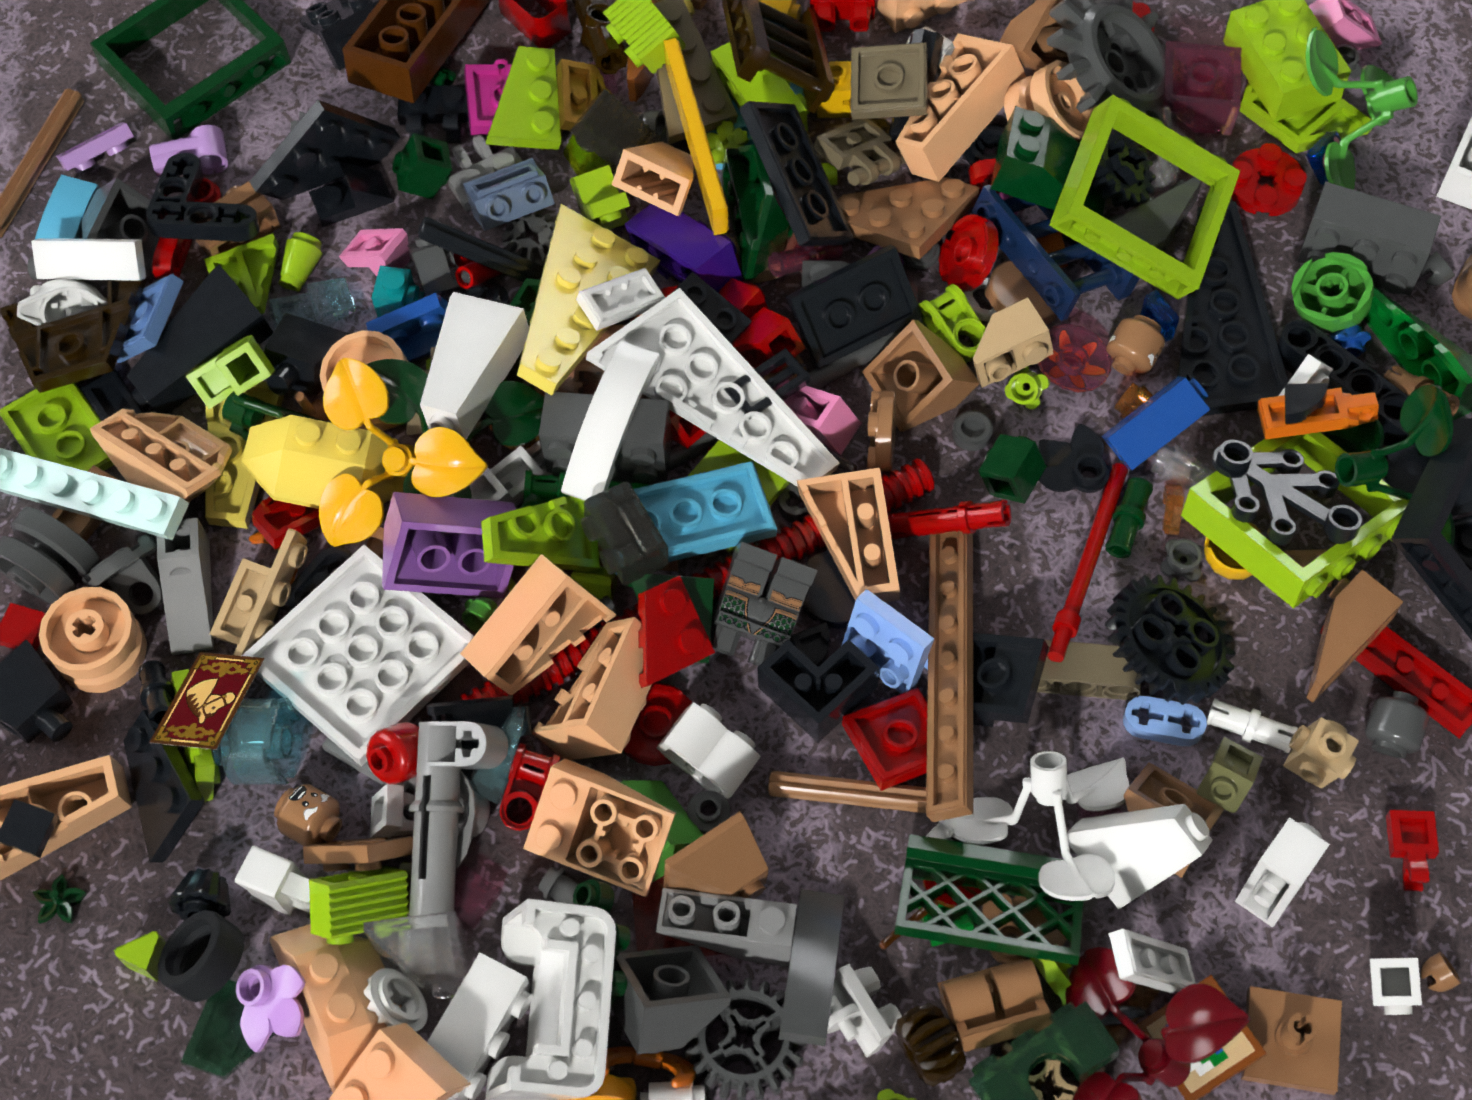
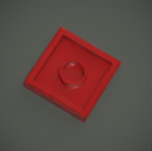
M918 687L842 717L843 728L881 791L927 773V701Z

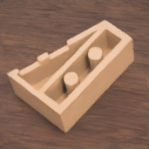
M541 554L460 654L485 678L509 695H513L554 664L551 659L569 644L576 647L586 639L583 635L586 631L602 619L606 623L609 622L617 614Z
M635 617L605 624L577 665L582 672L571 689L567 692L561 688L554 699L560 705L546 725L538 722L533 729L532 734L563 759L576 760L621 754L629 743L630 733L639 713L646 704V696L651 687L649 685L641 688L639 684V674L643 673V648H639L638 640L641 622Z

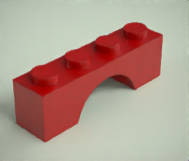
M765 307L750 318L752 323L732 343V346L753 368H756L785 348L794 358L805 349L789 318ZM786 363L782 364L770 373H777L786 365ZM670 410L672 440L688 449L707 433Z

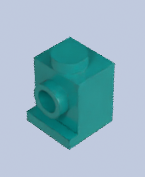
M380 266L371 297L377 318L424 298V292L420 291L419 286L414 284L410 269Z

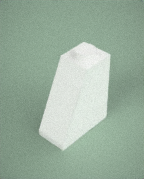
M1186 804L1082 818L1067 832L1068 843L1077 856L1089 853L1097 854L1112 866L1115 875V885L1108 897L1118 910L1201 857L1213 841L1209 836L1210 831L1206 822L1197 813H1192Z

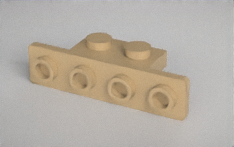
M291 528L287 530L271 568L242 558L209 634L216 639L237 646L233 655L242 656L275 626L273 621L279 607L286 604L290 596V581L296 568L299 569L303 565L307 556V539Z

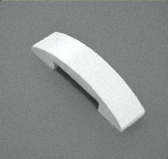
M623 341L619 343L599 382L581 426L563 481L562 493L601 507L616 469L614 463L641 395L647 391L660 354Z

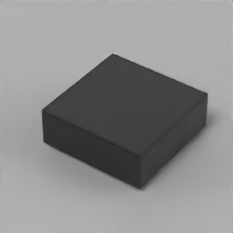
M14 799L0 828V843L40 858L59 816Z

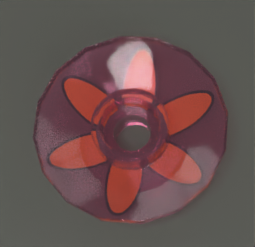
M1062 324L1051 327L1049 333L1054 354L1038 363L1040 370L1047 376L1050 382L1064 390L1078 393L1093 391L1103 385L1111 372L1112 358L1106 351L1105 343L1095 333L1082 326Z

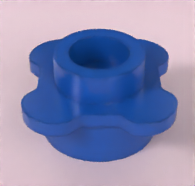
M1356 325L1331 333L1330 338L1355 357H1358L1366 351L1365 344L1371 339V335L1369 332H1362L1361 327Z

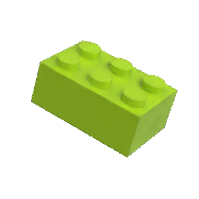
M1263 0L1230 12L1223 38L1224 44L1274 122L1341 100L1345 88H1335L1333 86L1332 94L1323 96L1310 81L1306 67V46L1312 28L1317 27V30L1322 31L1328 38L1329 36L1305 0ZM1334 45L1338 58L1337 77L1342 81H1348L1351 69Z

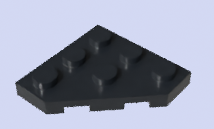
M317 99L249 182L255 192L285 200L343 178L339 162L365 168L381 162L401 137L394 127Z

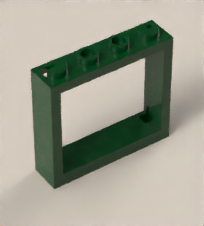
M155 0L108 32L102 34L92 41L90 45L99 65L172 140H176L291 63L285 41L243 0L218 1L260 42L166 105L120 58L209 0Z

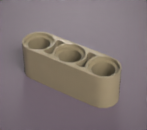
M1044 639L1050 648L1052 640ZM1070 642L1062 662H1053L1046 657L1037 692L1076 696L1077 692V696L1132 700L1141 695V684L1137 685L1135 683L1137 673L1134 670L1129 672L1122 670L1127 663L1126 659L1113 656V653L1119 646Z

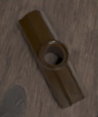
M572 0L582 27L580 37L582 45L590 50L596 67L600 68L603 74H616L618 70L626 67L628 55L624 52L623 42L618 44L605 28L610 21L603 11L610 5H608L607 0Z

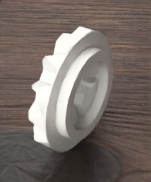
M390 968L379 969L367 979L368 986L363 991L366 998L370 1000L367 1009L376 1013L378 1024L385 1023L390 1027L407 1023L416 1032L424 1027L428 1017L427 1005L419 988L411 979L403 973Z

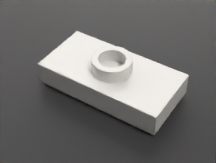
M643 268L579 291L576 301L595 330L598 331L643 314L663 300L665 296L647 269Z

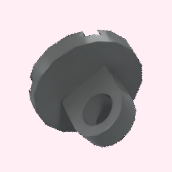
M151 534L139 537L137 539L138 544L134 547L121 548L93 567L89 574L82 577L84 585L86 587H104L109 584L111 589L121 597L133 613L146 614L156 610L163 603L160 577L146 559L157 551V540ZM137 582H145L151 587L153 597L148 604H141L135 600L133 588Z

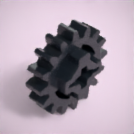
M1113 128L1092 185L1094 188L1099 186L1102 188V198L1104 200L1112 197L1114 207L1122 204L1124 209H1129L1149 199L1148 194L1154 192L1155 188L1150 182L1156 179V175L1149 171V167L1154 164L1153 161L1149 160L1145 147L1139 148L1137 142Z

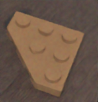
M944 177L939 182L926 180L842 195L837 201L854 238L881 247L891 244L896 247L897 252L921 259L976 204L979 197V187L964 183L959 179Z

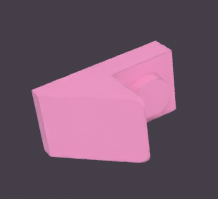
M403 228L363 229L358 232L340 254L339 258L347 267H369L376 276L380 266L405 268L410 262L407 246L409 245L408 235Z

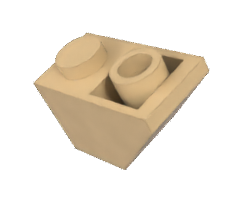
M1028 297L991 315L973 357L977 378L982 388L991 383L1002 381L1010 374L1029 365L1037 364L1054 354L1049 329Z

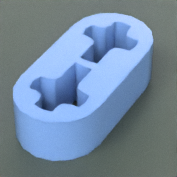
M1150 696L1133 698L1127 704L1123 715V725L1131 735L1141 739L1178 746L1197 744L1201 740L1207 726L1206 717L1197 706L1188 703L1181 705L1180 702L1172 700L1166 702L1165 699ZM1140 709L1147 710L1148 717L1152 718L1149 719L1147 725L1139 724V717L1135 716ZM1182 717L1190 718V725L1194 726L1190 733L1182 732V725L1177 724L1180 723Z

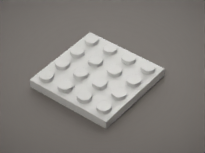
M365 545L361 546L242 655L265 658L257 675L361 767L367 762V744L372 735L378 730L397 723L409 722L469 664L460 653L474 637L422 592L383 590V560Z

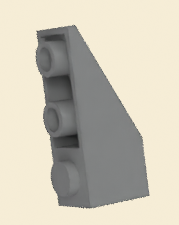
M198 518L183 519L173 541L157 536V561L172 656L214 650V637L209 635L213 627L210 540Z
M663 888L656 932L744 961L789 966L796 925L797 904Z

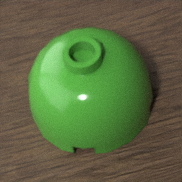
M1338 252L1326 253L1325 258L1318 259L1315 262L1312 259L1305 262L1295 274L1291 287L1294 306L1298 315L1303 321H1307L1325 333H1335L1361 323L1370 312L1374 297L1373 281L1367 271V266L1363 261L1350 254Z

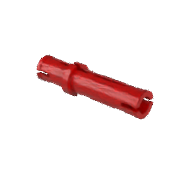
M1005 499L975 504L969 500L962 501L958 506L890 513L888 520L891 538L898 539L962 531L963 534H973L977 529L1007 527L1011 523L1010 505H1007L1008 501Z

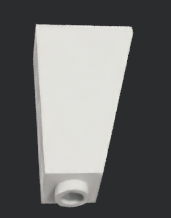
M452 293L420 402L429 429L445 427L458 432L465 439L468 438L499 384L504 381L523 351L529 331L524 308L461 293Z

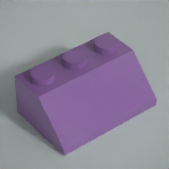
M393 492L384 524L383 590L504 598L514 565L484 562L481 521L490 516L516 510L515 504L513 502L446 496L430 497L424 494Z

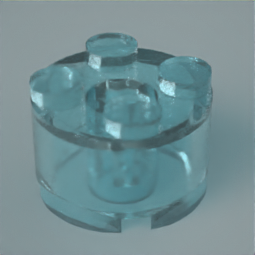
M289 698L243 699L217 750H213L215 765L223 766L225 774L232 784L286 785L289 783L286 778H294L297 774L302 748V733L294 734L292 720H300L298 711L294 708Z

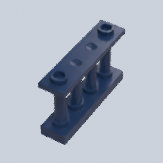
M990 184L983 186L971 214L980 215L994 223L998 231L999 247L1061 321L1068 319L1080 295L1091 290L1106 286L1118 301L1131 295L1140 279L1139 277L1065 234L1061 233L1071 246L1049 254L1036 239L1059 232L1049 226L1054 210L1016 197L1003 200L995 190L990 189ZM1037 205L1048 219L1025 227L1014 213ZM1083 259L1094 273L1071 281L1059 267Z

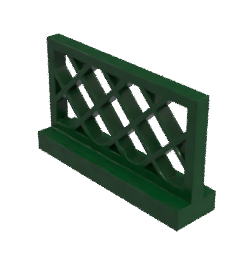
M909 834L894 934L1078 965L1083 901L1055 898L1044 892L1039 884L1038 873L1040 869L1048 862L1063 859ZM912 878L935 881L938 885L923 892L912 881ZM960 885L979 888L982 893L968 899L957 887ZM947 893L957 906L943 913L932 900ZM1002 894L1021 896L1027 900L1013 907ZM989 901H992L1003 912L991 920H988L977 909ZM1051 901L1073 906L1059 915L1047 902ZM922 906L933 918L926 923L906 920V914ZM1035 908L1049 920L1036 928L1022 916ZM967 914L978 927L971 931L959 929L952 921ZM1012 921L1024 935L1018 938L1005 937L998 928ZM1058 929L1070 941V946L1052 945L1043 936Z

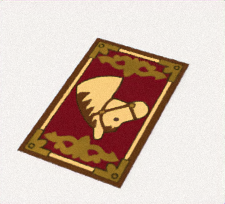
M200 652L149 743L217 750L265 658Z

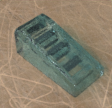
M519 705L513 708L501 727V730L504 731L508 738L509 745L508 753L503 763L492 769H474L470 778L473 790L495 804H499V801L502 799L524 726L525 709Z

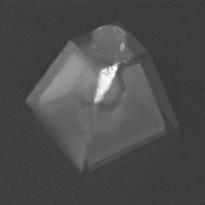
M455 911L363 922L366 936L377 954L385 962L412 980L425 994H432L437 999L454 997L469 971L467 935Z

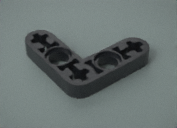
M179 153L168 159L146 211L149 228L153 235L161 238L235 242L247 241L257 236L260 226L257 213L253 207L244 204L194 202L203 180V171L198 156L192 153ZM173 193H183L175 197H167ZM201 219H212L206 223H195Z

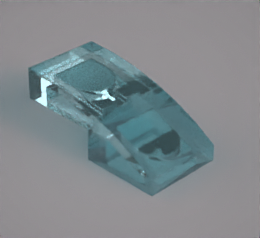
M345 277L308 283L307 293L269 299V311L275 329L286 313L327 325L349 316L355 312L356 308Z

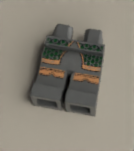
M744 542L736 545L716 611L712 618L711 625L715 627L711 643L713 649L733 656L741 636L754 641L747 662L756 666L763 663L787 640L790 641V636L796 625L808 589L812 586L818 570L784 557L776 560V554ZM771 572V575H770L768 584H767V586H766L764 595L762 596V593H763L765 584H766V582H767L769 573Z

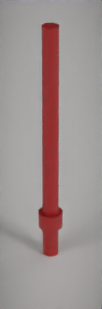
M1116 463L1112 466L1064 607L1056 614L1052 626L1054 636L1047 657L1053 662H1062L1064 660L1071 638L1076 637L1081 624L1079 613L1128 473V468L1124 464Z

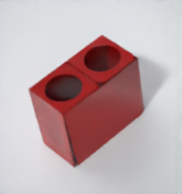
M498 0L500 14L539 48L549 49L572 32L567 0H535L549 12L543 18L531 16L517 3L519 0Z

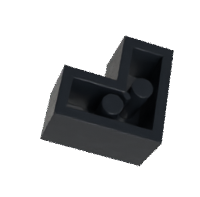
M787 640L757 667L758 688L817 743L842 721L844 715L851 713L878 688L879 667L850 640H847L819 667Z

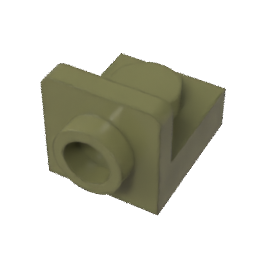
M1223 737L1216 749L1207 773L1198 786L1197 794L1225 810L1235 813L1252 787L1263 757Z

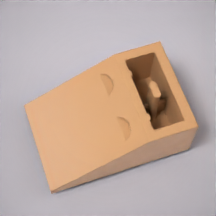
M563 759L550 768L523 849L647 897L676 813L602 772L571 760Z

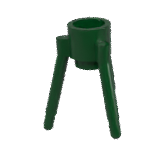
M234 391L227 397L222 409L224 419L232 422L230 431L241 436L246 442L249 434L248 428L261 424L265 415L275 418L296 415L324 421L264 402L245 393L237 396Z

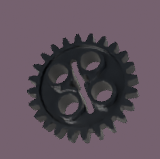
M1159 574L1152 580L1147 575H1144L1138 581L1133 579L1112 599L1114 603L1107 609L1111 617L1105 622V626L1114 631L1107 637V641L1119 645L1113 656L1126 659L1127 663L1122 670L1124 672L1134 670L1137 673L1135 678L1137 685L1143 681L1149 683V694L1154 695L1159 689L1162 690L1166 702H1169L1175 696H1177L1181 705H1184L1190 699L1195 703H1199L1205 697L1210 698L1230 679L1227 674L1235 667L1229 660L1236 655V652L1226 647L1233 640V636L1224 634L1221 631L1227 625L1226 621L1215 620L1213 615L1217 611L1216 606L1206 608L1203 605L1205 595L1201 594L1197 598L1191 595V585L1188 584L1181 590L1174 577L1165 584L1162 576Z

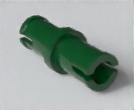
M1134 477L1128 480V486L1122 503L1115 508L1112 517L1115 523L1109 540L1105 545V550L1114 557L1123 559L1130 557L1138 530L1144 527L1146 521L1144 511L1152 494L1153 485L1143 478Z

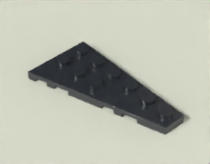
M1229 202L1199 289L1186 296L1177 377H1186L1188 381L1194 378L1206 391L1209 397L1204 402L1211 410L1203 416L1258 409V400L1279 396L1285 384L1289 382L1236 202ZM1198 206L1195 216L1194 231L1197 226L1203 206Z

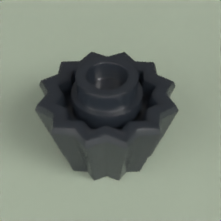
M197 868L196 871H189L168 899V903L172 906L171 912L178 914L181 920H186L191 915L203 910L216 912L223 918L231 914L229 888L226 878L220 876L219 872H213L210 869L203 870Z

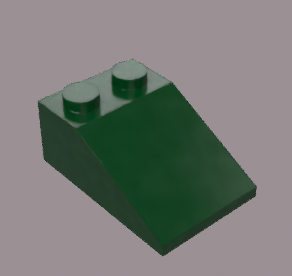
M1015 106L999 140L990 189L1055 211L1080 144L1052 118L1041 115L1033 110H1026ZM1091 184L1084 206L1103 216L1105 200L1102 198L1103 190L1100 186L1094 188Z

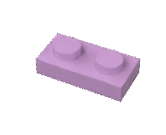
M121 122L62 152L56 157L64 170L68 171L73 168L75 173H79L96 164L93 159L95 156L105 151L109 156H112L129 147L126 140L134 136L127 123Z

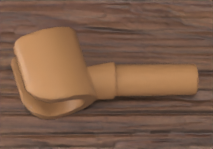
M303 392L295 394L296 401L303 409L299 413L324 421L329 420L321 400L316 399L310 403Z

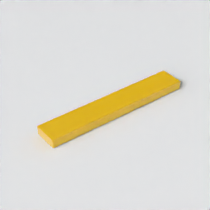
M677 38L664 40L666 70L714 235L725 234L729 230L728 207L681 46Z

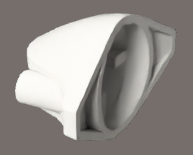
M53 279L42 284V286L35 285L30 289V296L18 302L17 317L38 326L108 304V299L102 296L94 286L84 281Z

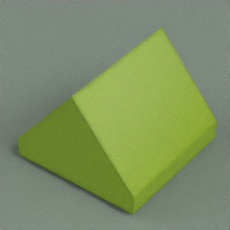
M600 567L592 572L573 571L571 573V578L598 600L608 595L613 601L618 580L615 569Z
M152 931L117 947L114 952L116 957L127 968L158 982V962L162 949L167 942L157 931Z

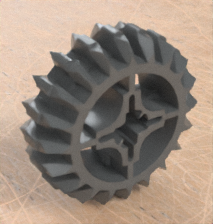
M747 977L744 979V990H736L734 981L727 980L726 989L731 996L730 1005L687 1043L693 1045V1047L688 1048L684 1052L685 1059L689 1062L699 1061L693 1066V1070L696 1072L695 1078L708 1074L703 1083L707 1092L713 1090L718 1083L722 1084L719 1091V1098L721 1100L729 1098L731 1089L737 1090V1100H747L746 1091L754 1090L756 1100H764L763 1087L767 1085L770 1091L777 1096L781 1093V1087L776 1078L780 1077L785 1082L792 1083L795 1075L788 1066L802 1067L803 1057L794 1051L806 1049L807 1044L783 1040L782 1048L777 1058L770 1065L765 1059V1053L761 1047L771 1037V1032L780 1028L783 1011L781 1006L785 998L783 990H779L772 997H769L770 983L766 981L760 985L758 991H754L751 978ZM736 1008H755L765 1012L769 1017L766 1018L762 1015L756 1019H746L737 1012ZM721 1016L725 1022L728 1034L723 1041L718 1043L719 1049L710 1054L707 1049V1038L711 1027ZM736 1028L740 1033L747 1032V1037L749 1033L753 1034L754 1053L750 1047L747 1049L743 1048V1043L740 1048L736 1046ZM743 1061L756 1073L736 1074L725 1070L720 1065Z

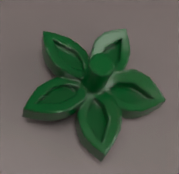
M61 874L53 881L51 885L52 891L41 889L33 892L37 901L44 904L38 915L39 924L49 921L56 913L62 921L73 924L74 912L71 906L80 903L87 895L86 891L76 887L69 888L67 880Z

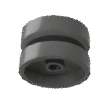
M27 506L20 511L10 524L15 537H0V572L26 592L50 605L65 593L76 590L73 578L83 579L82 577L89 574L90 570L100 561L93 548L73 530L52 516Z

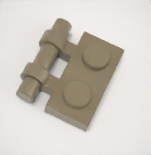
M857 119L817 136L813 145L814 149L838 170L847 166L853 169L847 176L849 183L853 186L858 184L868 185L876 181L881 174L888 176L897 172L900 166L906 163L900 150L894 152L888 147L891 137L870 119Z

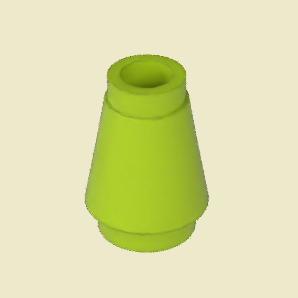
M294 232L292 238L286 240L280 280L278 282L280 286L300 292L302 285H304L323 255L320 250L322 247L321 241L302 232Z

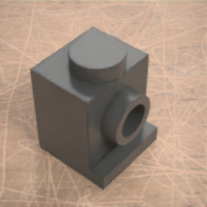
M418 237L414 239L415 243L407 245L425 296L460 286L455 277L456 269L450 271V268L456 267L452 252L421 240Z

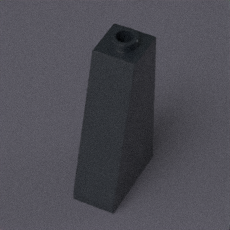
M220 265L210 272L162 331L157 345L148 349L127 374L128 379L136 387L131 392V395L145 412L152 407L156 413L168 414L196 394V390L186 378V375L220 354L233 343L252 335L257 344L260 345L272 336L273 330L264 317Z

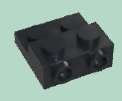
M973 633V725L993 727L995 720L1028 724L1049 646L1044 639Z

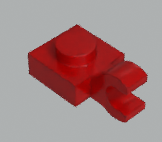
M1389 810L1386 815L1389 853L1391 858H1403L1404 860L1402 870L1404 891H1423V883L1429 882L1427 859H1435L1439 854L1435 812Z

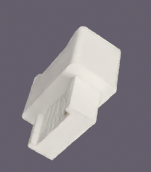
M253 845L235 878L236 884L250 892V899L281 913L291 916L294 908L310 914L309 879L304 876L293 861Z

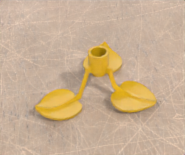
M343 358L337 363L327 382L323 396V406L328 419L334 425L344 430H355L364 423L365 427L386 442L388 447L382 457L384 473L367 479L363 484L354 475L342 474L330 481L325 487L319 504V520L326 540L334 547L362 542L374 535L381 526L384 518V505L380 496L376 492L369 490L371 486L385 480H392L395 476L406 477L408 472L414 467L411 479L416 490L430 497H445L471 485L488 467L487 463L474 451L467 440L458 432L449 428L436 427L429 429L418 438L415 446L399 444L396 438L390 437L371 421V419L383 416L389 408V393L382 378L371 367L359 360Z

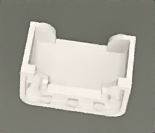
M526 899L503 917L501 932L502 951L513 963L534 966L531 991L533 997L530 1002L526 1057L505 1056L494 1063L490 1068L487 1078L485 1100L578 1099L592 1095L603 1084L606 1070L616 940L615 923L611 915L604 909L593 906Z

